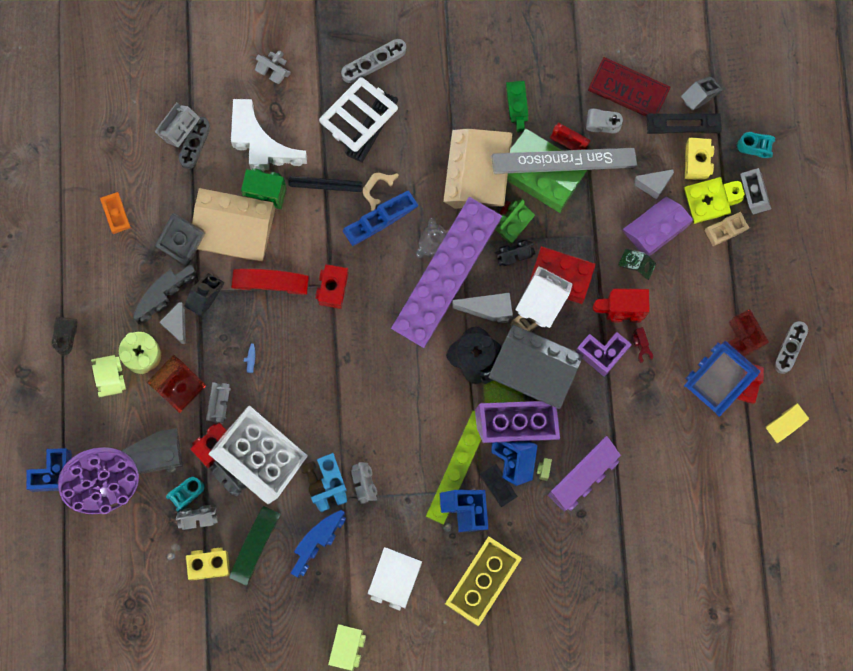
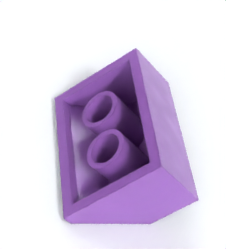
M664 197L622 231L647 259L689 227L693 219L680 204L668 197Z

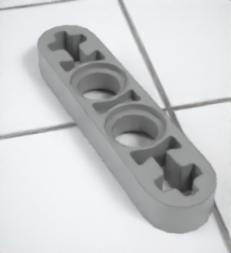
M395 39L345 65L341 71L342 79L346 83H354L360 77H365L403 57L406 53L405 42L401 39ZM395 46L401 47V51L395 50ZM385 53L387 58L384 61H380L377 59V55ZM368 61L371 67L369 69H362L361 63ZM347 71L353 72V77L347 75Z

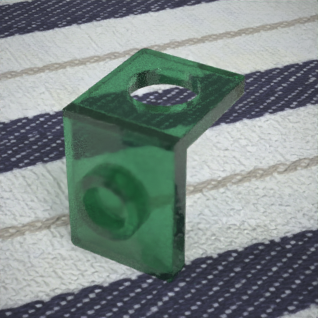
M625 249L618 265L622 268L638 271L645 279L649 280L656 263L646 253ZM649 262V270L645 272V265Z

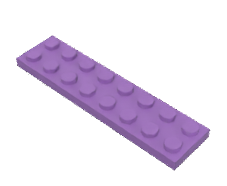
M471 197L467 199L391 329L425 348L500 222L502 215Z

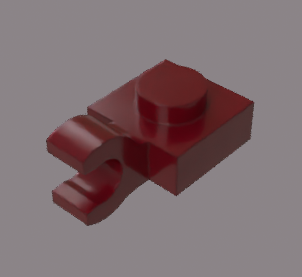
M644 328L635 329L632 340L635 347L638 346L640 351L638 361L640 363L644 362L642 358L644 354L648 355L649 360H652L653 353L649 349V342Z

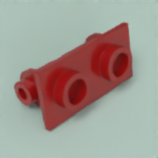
M559 122L555 125L549 137L570 150H586L591 141Z

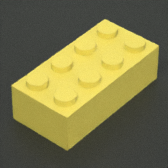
M488 536L445 605L476 626H479L522 558Z

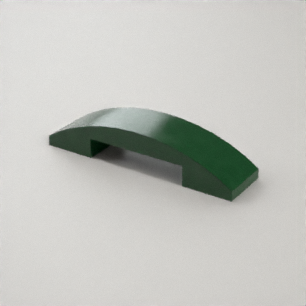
M265 506L262 507L239 552L229 578L248 586L256 569V564L281 516L280 513Z

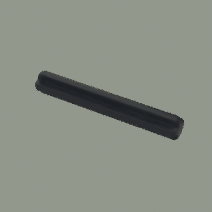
M290 176L288 181L290 187L350 192H362L363 188L361 181Z

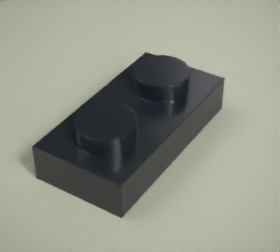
M497 464L480 474L501 508L518 497L509 482L502 478L503 473Z

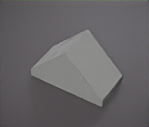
M667 170L636 176L634 185L657 199L670 181L674 171Z
M181 302L177 303L160 321V324L181 344H186L185 307Z

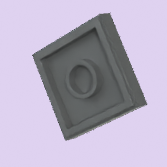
M172 213L155 246L184 265H188L206 233L176 213Z

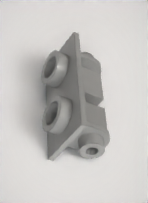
M212 382L206 421L224 423L227 409L226 402H228L229 391H231L229 384L222 383L221 385Z
M363 462L353 465L351 470L354 484L361 482V486L355 487L358 501L361 504L368 503V501H377V489L372 481L371 467L368 463Z
M205 505L196 510L191 508L180 510L176 516V520H179L177 521L178 528H182V530L197 528V520L200 522V527L218 523L217 515H215L217 508Z

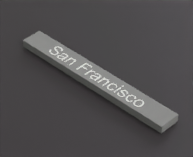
M634 148L496 153L491 155L494 174L635 168L637 166Z

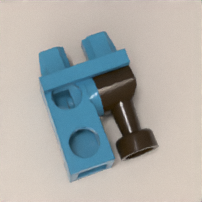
M334 453L317 459L324 477L318 480L314 472L316 469L314 461L300 466L301 472L307 474L311 499L320 512L330 509L327 501L328 498L335 497L338 506L347 503L345 493L347 490Z

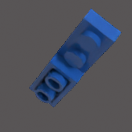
M340 510L331 514L306 534L294 551L300 558L291 571L292 575L299 578L300 575L304 576L309 569L307 563L310 558L314 559L319 551L318 544L325 548L327 544L331 546L336 538L334 532L337 527L341 528L346 520L344 511Z

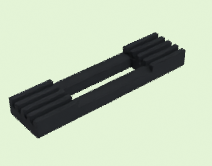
M384 92V95L387 98H389L393 103L397 104V97H394L393 95L390 96V94ZM377 98L372 105V109L377 113L379 111L384 114L388 109ZM369 115L363 123V126L369 129L373 122ZM384 124L358 151L355 152L348 147L345 154L363 163ZM358 132L353 141L356 142L362 134Z
M721 113L646 115L647 134H708L722 132ZM667 120H701L702 122L701 126H667Z

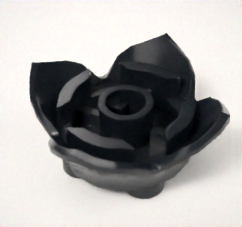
M471 327L463 333L459 340L449 347L446 357L451 365L462 370L463 376L473 384H479L482 382L480 377H483L480 376V373L493 368L502 347L484 329ZM478 349L481 354L478 357H474L471 351Z

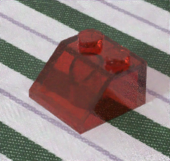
M175 355L147 382L179 413L206 386Z

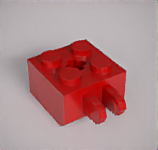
M613 289L607 299L595 300L592 307L593 312L606 314V320H611L613 323H619L622 320L640 323L650 312L649 289Z

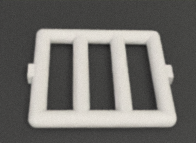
M360 77L320 117L319 122L333 133L332 136L337 141L341 140L356 152L398 110V106L384 95L383 90L379 87L376 89L367 80ZM361 86L388 107L382 116L354 94ZM348 100H351L376 121L369 129L342 108ZM335 113H338L362 134L356 142L329 121Z

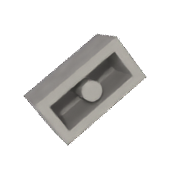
M757 168L741 173L751 212L757 214L770 210L771 205L760 169Z

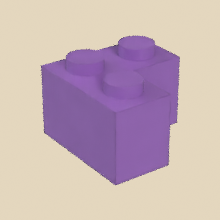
M618 332L615 333L605 346L589 334L575 352L584 355L582 359L605 377L632 344Z

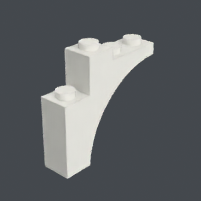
M233 99L231 143L233 148L237 150H247L249 148V166L251 170L256 168L264 172L269 170L270 163L277 166L284 163H291L293 166L307 164L306 151L285 147L271 139L262 130L255 118L252 99Z

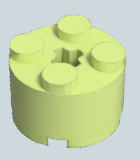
M133 332L128 333L121 341L119 357L123 364L132 372L145 374L158 366L161 360V350L158 343L149 334ZM143 350V351H144L143 354L140 353L139 356H138V355H137V352Z
M111 355L91 359L96 387L100 391L98 392L99 397L122 393V390H126L123 375L119 376V371H122L119 357Z

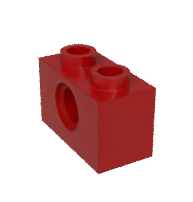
M325 264L324 270L321 269L319 281H322L321 288H317L315 297L318 299L319 305L342 309L349 274L348 268ZM329 283H335L337 285V287L334 290H328L326 288Z
M220 423L210 426L206 431L207 434L203 438H197L192 443L193 447L190 448L207 468L216 461L209 455L212 449L208 448V442L213 439L218 442L227 431Z

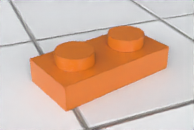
M116 192L100 198L111 232L115 234L130 229L131 226L119 193Z

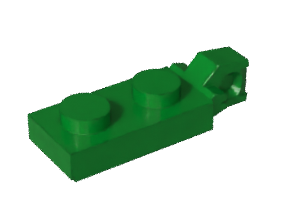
M525 81L506 82L509 118L511 123H516V132H524V122L528 121L529 116Z

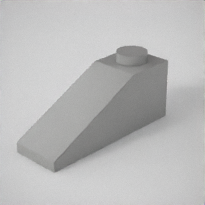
M510 293L452 300L453 309L493 322L507 323L513 316Z

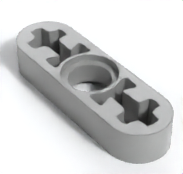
M797 321L790 326L774 361V369L778 373L785 374L792 369L808 334V327L804 322ZM799 326L801 327L800 331L803 333H800L797 336V338L794 339L793 337L796 334L795 329ZM793 343L796 346V351L793 353L788 352L786 344ZM785 356H788L789 358L785 363L788 367L782 369L779 362H782Z

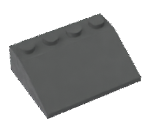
M513 324L488 378L560 409L584 355Z

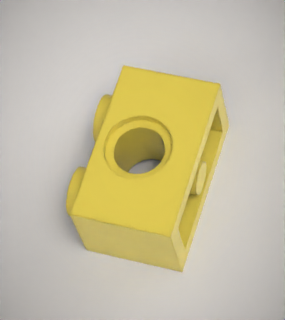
M688 138L685 150L684 179L707 181L709 176L713 174L714 164L711 163V157L714 155V146H711V139ZM696 157H702L704 162H698Z

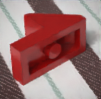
M757 365L754 366L761 372L737 397V400L755 404L760 384L764 380V367ZM744 369L742 370L740 381L748 373Z

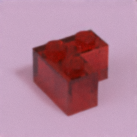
M750 309L729 321L737 338L728 343L744 357L765 347L769 343ZM725 353L730 364L734 363L735 361Z

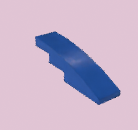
M408 190L380 204L377 209L362 216L357 222L345 227L343 233L351 245L354 246L396 222L419 205Z

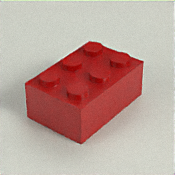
M541 246L531 279L538 266L572 283L571 292L567 300L583 304L596 264Z

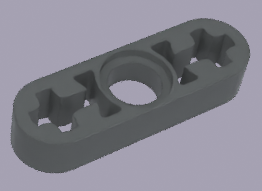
M200 117L187 135L179 155V162L183 168L191 169L198 161L210 131L209 121L205 117ZM202 122H203L204 125H205V128L202 127L201 130H200V134L202 135V137H201V136L198 134L199 128H198L197 125H198V124L201 125ZM194 138L200 140L197 147L189 145L190 141ZM187 149L192 151L190 155L192 161L185 163L184 158H188L190 153Z

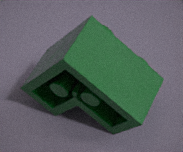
M253 168L252 170L246 169L241 192L244 197L273 202L275 208L282 209L287 187L281 174L275 172L267 174L263 173L260 169Z

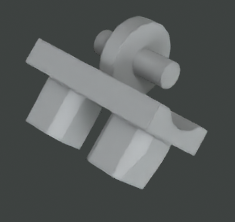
M278 51L276 54L270 52L268 56L272 58V61L258 54L256 57L258 63L255 71L265 75L269 68L273 69L274 71L269 79L277 84H280L284 77H289L291 72L278 65L279 63L285 65L287 62L282 58L283 52Z

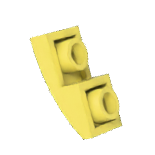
M797 403L768 424L766 429L774 440L779 443L807 422L809 417Z

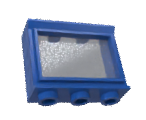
M724 341L722 344L718 342L711 349L713 354L709 358L705 356L698 364L700 367L698 371L694 372L692 370L685 378L688 382L684 385L719 417L761 372L727 341Z

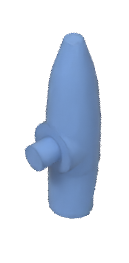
M254 344L250 345L248 356L244 358V362H247V373H253L255 364Z

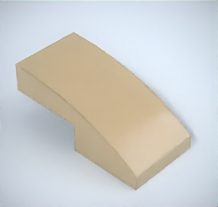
M739 212L707 227L704 231L712 246H715L748 230L749 226L742 213Z

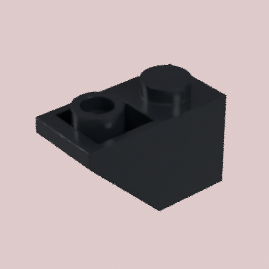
M208 273L190 289L184 307L201 316L210 308L225 282Z

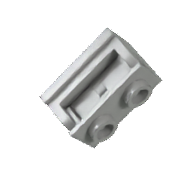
M176 102L155 130V133L166 143L179 147L200 117L188 106H180Z

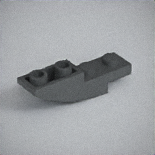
M189 265L176 275L170 269L147 290L138 304L133 316L138 324L141 322L145 323L157 311L165 310L168 307L167 304L170 303L166 296L174 295L182 285H188L195 280L197 273L194 268Z

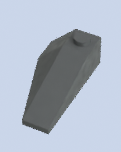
M177 428L158 431L122 450V452L132 458L136 464L138 474L183 467Z

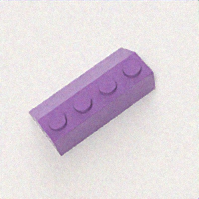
M542 401L481 403L475 409L477 430L483 443L560 439L557 408Z
M606 436L548 494L564 512L567 509L573 510L578 504L576 500L581 495L585 497L592 490L590 486L595 481L599 483L606 476L604 472L608 468L612 470L619 463L617 459L621 455L610 439Z

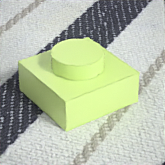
M544 458L542 463L539 462L537 474H540V480H548L552 459Z

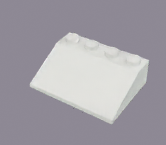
M251 406L244 410L209 452L212 458L267 504L280 496L308 456Z

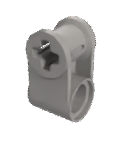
M590 109L587 115L586 130L591 132L617 133L621 129L623 117L618 112Z

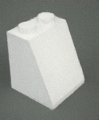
M538 266L516 307V311L524 318H532L539 326L550 328L571 292L572 283Z
M384 547L368 591V595H371V600L382 603V600L390 603L389 607L399 611L401 607L406 608L422 561Z

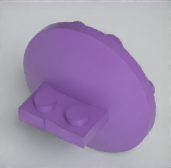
M93 448L77 454L65 464L58 478V489L64 503L74 511L85 514H107L126 504L133 496L138 486L139 474L136 464L126 453L113 448ZM118 503L117 506L111 508L112 504Z

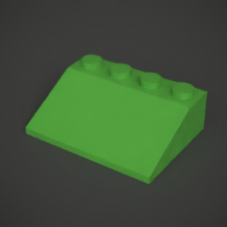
M525 129L511 147L510 153L563 150ZM587 170L508 173L507 181L560 213Z

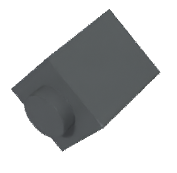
M710 76L696 81L681 97L688 108L695 110L710 101L723 89Z

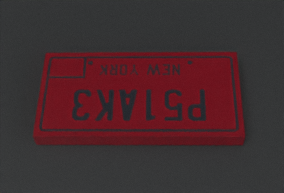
M603 57L588 91L646 116L647 114H659L671 87Z

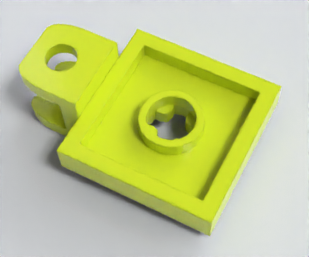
M721 177L684 187L694 224L731 214L730 206L742 202L745 195L741 182L734 181L723 185ZM705 196H708L709 198L713 199L710 201V205H707L706 202H702V200L705 199Z

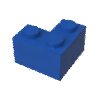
M531 441L492 442L491 453L505 460L502 478L515 486L533 480L538 445Z
M67 448L46 449V469L27 470L26 489L31 492L59 491L58 478L65 464L72 459V451Z
M451 490L440 493L441 513H457L459 532L488 530L485 490Z

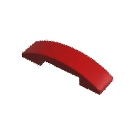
M233 269L231 288L286 291L289 294L307 295L309 276L277 270Z

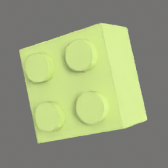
M338 624L328 665L351 671L354 670V667H359L361 655H358L359 647L364 646L366 638L363 635V631Z

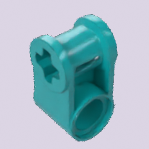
M746 132L738 140L737 148L744 154L771 158L773 157L772 145L775 142V137ZM744 140H748L751 146L746 145Z
M189 477L178 487L171 490L166 495V498L170 499L177 507L176 511L180 512V510L185 509L195 498L202 494L204 483L198 478ZM196 481L198 483V489L192 492L190 490V484Z

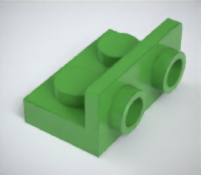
M523 199L514 200L508 206V212L502 215L500 222L495 228V231L508 243H513L535 216L524 205L525 201Z

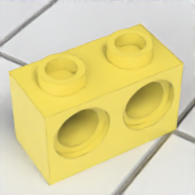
M213 548L210 553H203V550L191 551V555L186 556L188 580L230 576L228 552L226 550L223 551V548ZM216 557H221L223 560V564L219 568H215L213 565ZM201 559L203 567L200 570H195L194 562Z

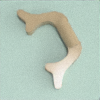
M374 173L363 187V196L370 203L371 211L375 210L381 201L371 197L370 190L378 180H384L392 187L393 181L399 176L397 173L394 175Z

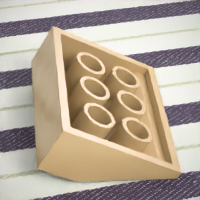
M477 129L452 130L443 202L454 209L463 208L467 199L471 197L486 207L504 206L508 173L494 174L491 155L510 153L512 133Z
M199 188L192 224L206 234L197 250L263 262L275 213L274 203Z

